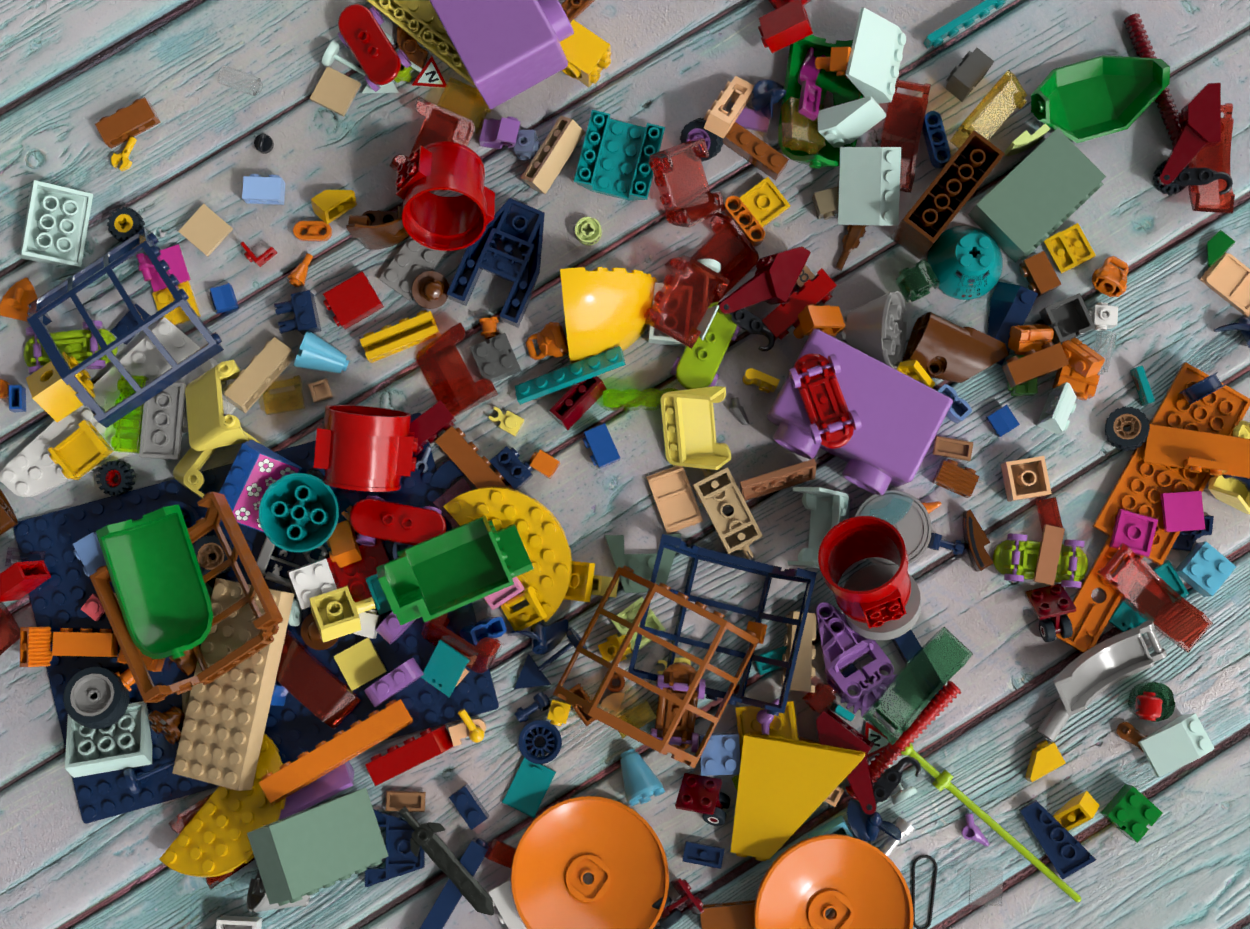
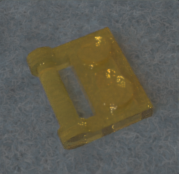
M300 375L293 376L291 379L274 381L263 393L266 415L305 409ZM289 386L295 387V390L270 394L272 389Z

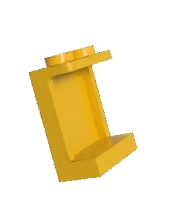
M87 420L81 421L78 424L80 428L56 447L48 448V451L51 453L49 457L55 464L59 463L63 468L61 472L68 479L79 480L114 452L93 424Z

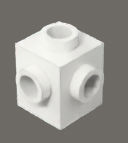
M1101 302L1096 303V305L1088 310L1096 331H1106L1117 326L1118 306H1108V303Z

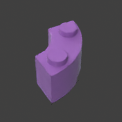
M502 117L500 120L493 118L489 120L484 119L479 139L480 146L494 149H502V145H508V148L514 147L521 121L514 117Z

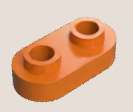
M299 221L295 224L293 233L300 241H327L332 236V228L324 221ZM306 229L307 233L302 235V230ZM321 230H326L324 235H320Z

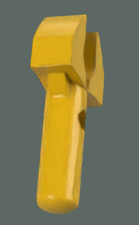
M129 138L122 153H113L111 162L114 168L117 167L118 162L123 160V164L119 168L121 171L131 167L132 162L129 160V155L137 142L136 138Z

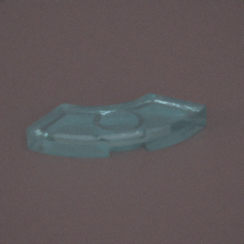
M894 495L887 506L880 509H870L869 516L883 519L894 525L908 513L914 499Z

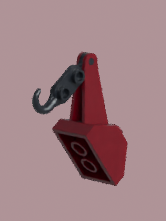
M1208 83L1178 113V124H1181L1182 131L1158 180L1162 185L1176 182L1180 186L1207 185L1215 180L1223 179L1226 181L1227 186L1219 192L1222 195L1228 193L1232 188L1233 181L1229 174L1217 172L1206 167L1185 168L1203 147L1214 146L1221 142V83Z
M801 246L760 258L756 264L755 276L717 304L719 305L718 313L722 315L729 314L734 324L751 334L766 336L769 340L766 347L760 346L758 349L761 351L771 350L775 344L773 333L767 329L759 317L744 308L762 301L770 305L786 303L811 252Z
M828 708L817 718L816 723L819 743L821 745L865 752V757L851 771L847 779L866 814H873L877 809V803L887 800L900 783L903 769L907 764H913L916 767V777L921 773V766L917 759L904 757L897 764L886 769L873 786L867 754L874 746V743Z

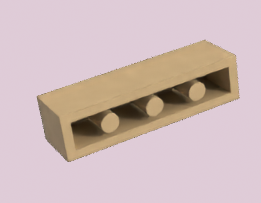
M560 116L521 179L533 190L546 194L580 142L585 131L573 119Z
M275 337L268 341L260 354L252 358L251 364L239 373L234 383L227 386L224 393L226 399L246 413L295 358L292 349Z

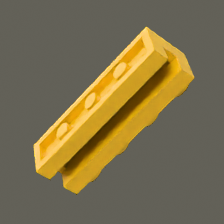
M424 310L417 313L414 318H403L398 321L399 324L394 326L386 325L379 332L364 334V338L359 340L365 350L367 360L373 363L440 336L441 334L432 312Z

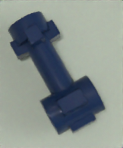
M931 533L927 548L939 551V547L953 550L952 554L962 555L965 544L961 543L960 540H955V543L942 540V535Z
M543 692L536 694L533 697L534 703L525 709L522 707L517 709V712L514 714L520 723L528 721V715L537 709L543 712L550 708V700L546 694L544 695Z

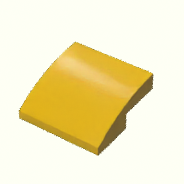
M1078 223L1044 241L1061 274L1096 257Z

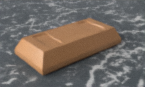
M935 436L933 455L971 461L974 442Z
M386 791L385 811H400L406 806L409 812H425L426 792Z

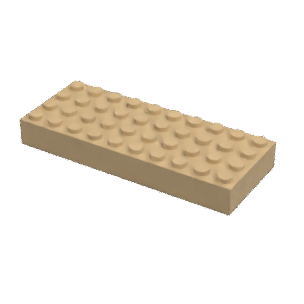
M215 579L211 597L213 618L245 597L239 582ZM269 589L283 618L282 623L278 624L279 630L277 634L273 635L274 641L213 682L206 685L200 683L192 686L173 774L237 791L252 790L294 593ZM255 594L254 600L261 615H264L265 611L257 594ZM249 603L211 627L210 633L204 642L201 643L200 647L208 667L260 633L261 629H256L253 624L256 618ZM198 661L194 676L202 672Z

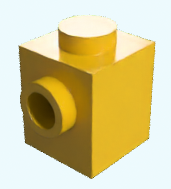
M552 699L547 719L551 720L550 723L553 725L562 726V723L566 724L571 705L564 701Z

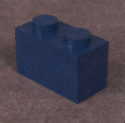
M468 783L449 797L471 830L488 819L489 814Z

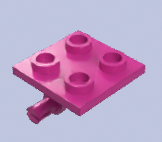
M180 245L160 250V259H164L171 268L168 270L169 273L174 274L180 283L190 281ZM144 253L137 254L139 271H142L144 281L151 282L153 291L156 292L168 288L149 257Z

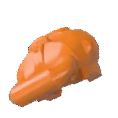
M1115 256L1105 259L1103 266L1096 269L1092 274L1094 288L1109 297H1119L1125 293L1127 274L1129 272L1127 263Z
M558 322L546 324L540 332L531 335L525 342L530 358L535 360L547 356L563 357L569 351L565 333ZM534 339H537L538 347L541 351L539 355L536 354L532 341Z

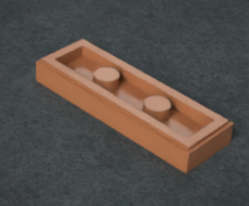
M1044 525L1033 582L1054 586L1064 528Z

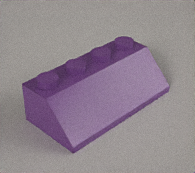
M350 762L344 763L288 796L285 801V807L281 810L279 820L298 813L353 786L354 769Z

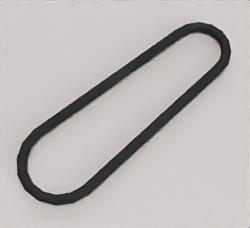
M928 855L917 857L912 866L913 925L917 929H928L932 922L938 868L935 859ZM921 858L930 859L935 867L929 921L925 927H919L915 923V866Z

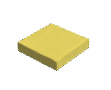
M366 638L333 656L351 691L387 672L370 638Z

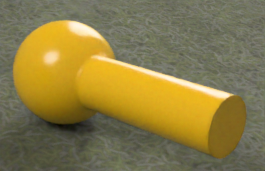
M461 709L458 714L470 731V740L475 743L481 742L485 735L483 729L476 727L466 710Z

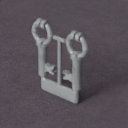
M266 536L256 563L265 579L289 587L296 597L291 580L279 576L283 566L278 567V564H275V570L272 573L267 572L266 574L265 570L270 559L295 568L300 567V565L272 556L275 545ZM319 546L318 548L322 550L320 553L322 556H319V560L328 557L329 553H327L325 546ZM286 550L280 551L279 554L281 556L284 554V557L288 555ZM311 551L302 552L309 563L317 561L310 557Z

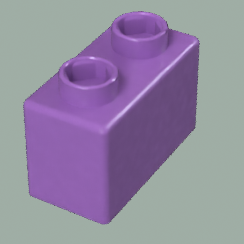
M430 0L472 81L489 109H493L565 69L568 65V60L560 42L572 36L574 30L558 0Z
M813 329L795 363L806 354H820L827 359L828 355L835 354L841 368V373L835 375L848 410L855 409L857 411L862 428L854 430L850 441L840 448L832 449L820 443L815 444L809 431L811 423L798 388L793 387L788 374L767 414V419L778 426L773 436L774 441L789 451L808 459H814L819 448L848 462L842 473L843 477L856 486L876 495L883 496L889 484L894 487H900L911 482L946 417L953 400L818 329Z

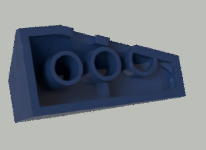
M998 282L990 298L987 335L1005 343L1009 353L1010 329L1012 326L1024 324L1038 293L1020 285ZM1006 357L998 361L997 364L1002 366Z

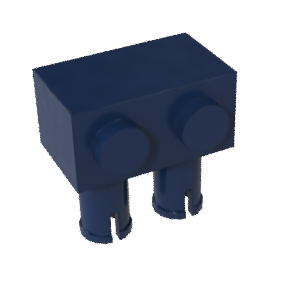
M310 290L291 294L290 301L274 303L277 315L289 312L295 313L294 319L278 322L281 334L298 330L302 335H305L307 331L312 333L321 331L315 297Z
M506 446L490 460V463L515 490H518L533 477L531 473L533 469L526 461L522 463L518 459L520 454L513 447L509 449Z

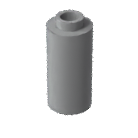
M1057 699L1037 729L1039 734L1052 742L1055 741L1071 715H1068L1061 699Z

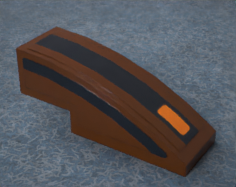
M971 509L964 511L962 526L966 550L976 572L982 571L994 564L984 548L990 541Z

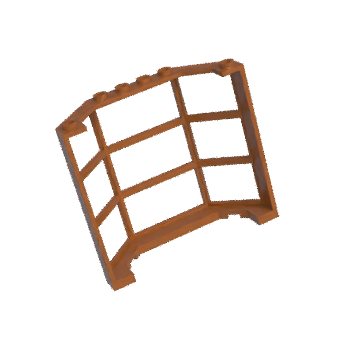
M216 492L205 494L203 499L197 502L198 506L207 508L205 518L197 520L195 525L187 528L192 543L214 529L228 560L203 576L204 582L206 583L232 566L245 594L244 598L215 616L212 621V627L249 603L256 618L253 624L256 629H261L257 636L210 667L207 666L199 646L192 648L202 670L198 675L171 685L154 686L143 661V657H146V655L142 654L135 646L127 630L121 608L109 583L112 580L107 565L99 567L90 576L144 703H157L163 701L166 696L172 693L179 695L192 690L191 686L200 683L206 685L213 682L274 641L273 635L277 634L279 630L278 624L283 621L281 613L224 494ZM221 519L234 545L233 551H231L219 525ZM238 555L252 583L250 589L237 564ZM255 594H257L265 611L264 615H261L254 600Z
M625 565L623 568L618 567L553 695L565 700V702L575 708L579 705L582 706L581 710L585 714L661 754L667 755L669 752L672 754L671 758L695 768L759 639L756 638V633L748 629L744 631L724 620L725 615L715 610L713 613L705 610L707 606L698 601L695 604L688 601L689 597L681 592H678L676 595L670 591L671 587L661 582L657 585L634 574V570ZM620 575L649 588L632 623L603 609ZM655 592L720 625L703 660L638 627ZM600 614L629 628L612 663L583 648ZM726 629L751 643L734 677L709 664ZM635 632L700 665L683 700L618 667ZM580 653L608 668L591 703L563 687ZM706 669L731 682L715 716L689 704ZM614 672L679 705L663 740L597 707ZM685 709L711 721L695 755H691L668 744Z

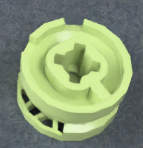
M583 217L576 223L575 234L578 241L589 246L596 244L601 239L602 229L598 220L591 217Z

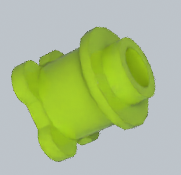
M401 63L400 68L403 70L399 71L394 81L397 83L400 81L409 83L412 81V67L406 68Z

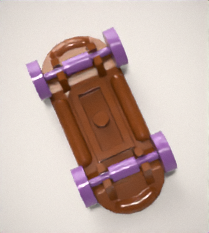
M684 662L671 664L664 670L662 675H657L656 687L683 700L697 671L694 667ZM705 679L700 680L689 701V704L697 707L698 699H704ZM659 695L655 729L651 728L650 735L663 740L679 705ZM685 709L668 744L683 751L690 746L691 753L697 752L699 735L694 733L695 713Z

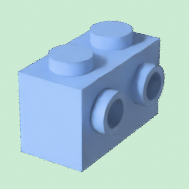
M250 174V176H243L242 199L247 204L284 205L285 182L278 175L261 177L258 174Z

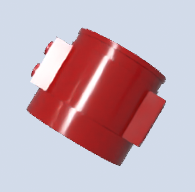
M442 141L431 143L424 147L420 146L416 151L411 152L404 163L399 164L396 170V195L404 199L402 222L406 232L412 239L434 250L454 251L466 248L481 238L486 226L494 219L495 192L484 186L485 168L478 154L465 145ZM451 190L464 195L443 197L428 191Z
M326 406L324 424H320L317 428L314 468L324 469L325 471L324 484L356 491L388 492L399 490L401 488L400 478L402 476H410L411 471L415 472L416 457H413V452H417L418 438H414L415 433L410 432L411 414L399 410L369 406Z
M857 516L835 525L821 542L818 552V563L824 581L833 592L841 611L855 621L867 623L869 629L880 627L887 621L900 619L903 615L907 614L905 606L911 593V581L907 570L908 554L899 531L889 522L872 516ZM865 558H884L899 566L896 574L888 582L872 590L851 591L838 586L844 571L853 563Z

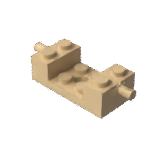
M727 467L712 474L710 469L705 470L701 468L705 478L693 484L692 487L700 503L703 504L726 554L742 550L746 559L754 557L749 546L752 542L763 537L730 470ZM729 505L733 508L731 516L723 514L722 509L724 506Z

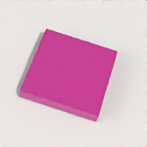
M1201 491L1161 494L1164 532L1205 530Z
M1119 509L1109 547L1149 557L1158 519Z

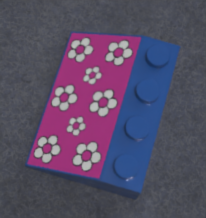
M249 440L242 444L219 493L225 495L237 523L264 532L259 521V506L265 491L271 484H274L283 476L300 473L302 467L260 443Z

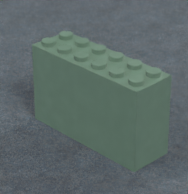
M1057 128L979 201L968 215L1016 263L1019 259L1023 261L1101 188L1104 185L1101 181L1106 176Z
M366 788L340 795L247 833L270 905L278 903L279 906H282L289 902L294 903L302 900V896H309L319 892L320 888L333 886L336 881H343L350 878L351 874L366 871L367 867L379 865L382 863L381 859L388 857Z

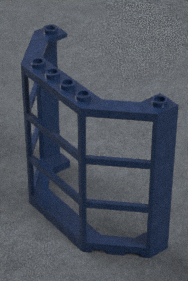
M144 228L28 304L30 309L27 311L29 315L27 321L66 385L69 384L76 392V397L85 407H89L97 422L106 428L224 350L220 344L223 342L216 332L212 333L205 326L188 303L187 299H189L187 293L183 288L179 289L178 284L180 282L176 276L169 273L168 270L171 268L164 259H160L161 252L157 245L159 240L153 232L149 234ZM143 249L175 299L146 320H143L112 270ZM106 273L138 323L137 326L108 345L76 294ZM68 298L72 299L101 347V350L72 369L68 366L45 325L52 322L47 312ZM180 306L208 344L177 364L148 326ZM143 330L172 368L141 388L113 354L112 350ZM104 355L110 359L136 391L107 411L94 400L74 376Z
M662 534L651 582H656L663 550L666 548L692 558L683 593L689 597L688 601H698L704 605L755 617V622L761 623L762 619L797 626L789 661L785 662L757 656L753 652L743 671L738 695L732 694L727 703L736 706V703L739 702L767 709V714L778 716L779 713H784L817 572L801 568H789L781 571L782 567L691 545L689 548L686 547V542L681 541V538ZM698 560L766 576L758 611L690 595ZM772 578L806 583L799 619L764 613ZM670 589V591H671L672 593L676 594V595H677V593L679 592V591ZM681 605L675 632L670 634L645 626L649 610L648 606L640 621V628L656 636L672 640V644L677 647L678 642L709 649L711 645L709 643L680 636L687 610L686 607ZM637 633L628 672L641 679L644 678L657 682V674L634 669L642 635ZM717 646L715 650L716 652L744 658L746 655L744 652ZM671 650L669 652L667 667L674 663L676 653ZM752 661L787 668L778 705L744 697ZM705 687L707 699L717 701L718 697L724 698L726 692Z

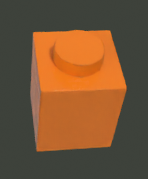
M541 449L538 453L534 452L529 460L531 468L551 479L560 465V461Z

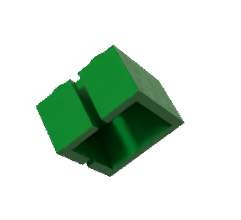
M1125 784L1100 812L1113 825L1117 826L1126 837L1137 843L1149 830L1146 826H1153L1163 814L1134 786Z

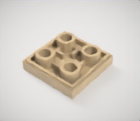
M327 66L310 100L344 117L361 83Z
M203 203L178 232L209 257L233 228Z

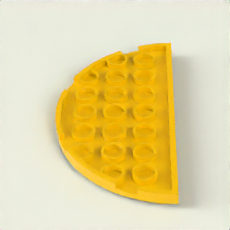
M504 487L477 488L460 494L445 504L443 507L460 526L483 516H486L488 521L492 520L496 531L515 524L534 568L517 576L525 589L530 586L535 589L536 597L547 615L543 620L547 622L564 600L569 589L572 574L571 549L565 532L553 513L535 498H531L518 490Z
M264 733L252 790L237 791L219 786L159 858L166 866L181 874L206 878L232 872L235 868L254 858L247 833L278 821L286 801L285 798L272 806L259 784L264 775L269 772L274 774L283 765L278 748L267 734Z

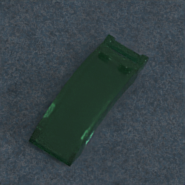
M942 627L897 673L871 707L863 714L862 718L870 721L888 738L887 741L893 745L902 733L911 726L937 692L964 667L973 653L946 627ZM875 712L889 723L895 731L892 732L874 715Z

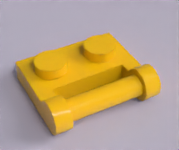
M753 368L747 369L742 378V382L745 385L754 384L759 386V390L765 393L774 392L780 379Z
M531 586L500 605L514 631H521L547 617L536 597L535 589ZM527 599L529 604L514 612L512 606Z

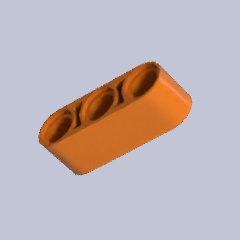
M728 197L724 205L725 214L751 246H759L765 236L763 227L739 197ZM734 203L738 208L731 210L728 204ZM747 218L749 223L746 225L741 224L739 219ZM757 232L761 238L753 239L751 234Z

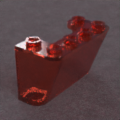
M696 138L650 155L649 166L655 176L654 182L661 195L660 201L664 205L666 219L672 225L690 228L726 210L721 192L710 191L700 159V157H709L704 138Z
M682 255L675 259L672 272L665 277L663 288L656 293L654 297L655 302L651 308L647 309L644 318H646L645 322L692 349L701 334V331L697 330L699 323L715 295L720 298L722 297L730 280L695 259Z

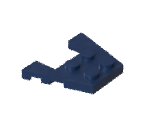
M373 809L379 827H386V850L388 857H386V868H367L365 871V887H370L425 867V851L422 847L417 857L411 852L410 839L414 829L405 819Z

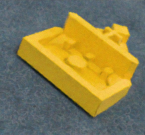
M917 360L899 363L897 368L899 372L933 389L934 381Z

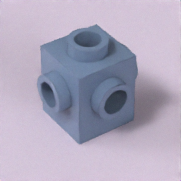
M535 130L518 131L516 144L512 147V151L515 152L518 159L528 161L533 159L538 152L540 141H538Z

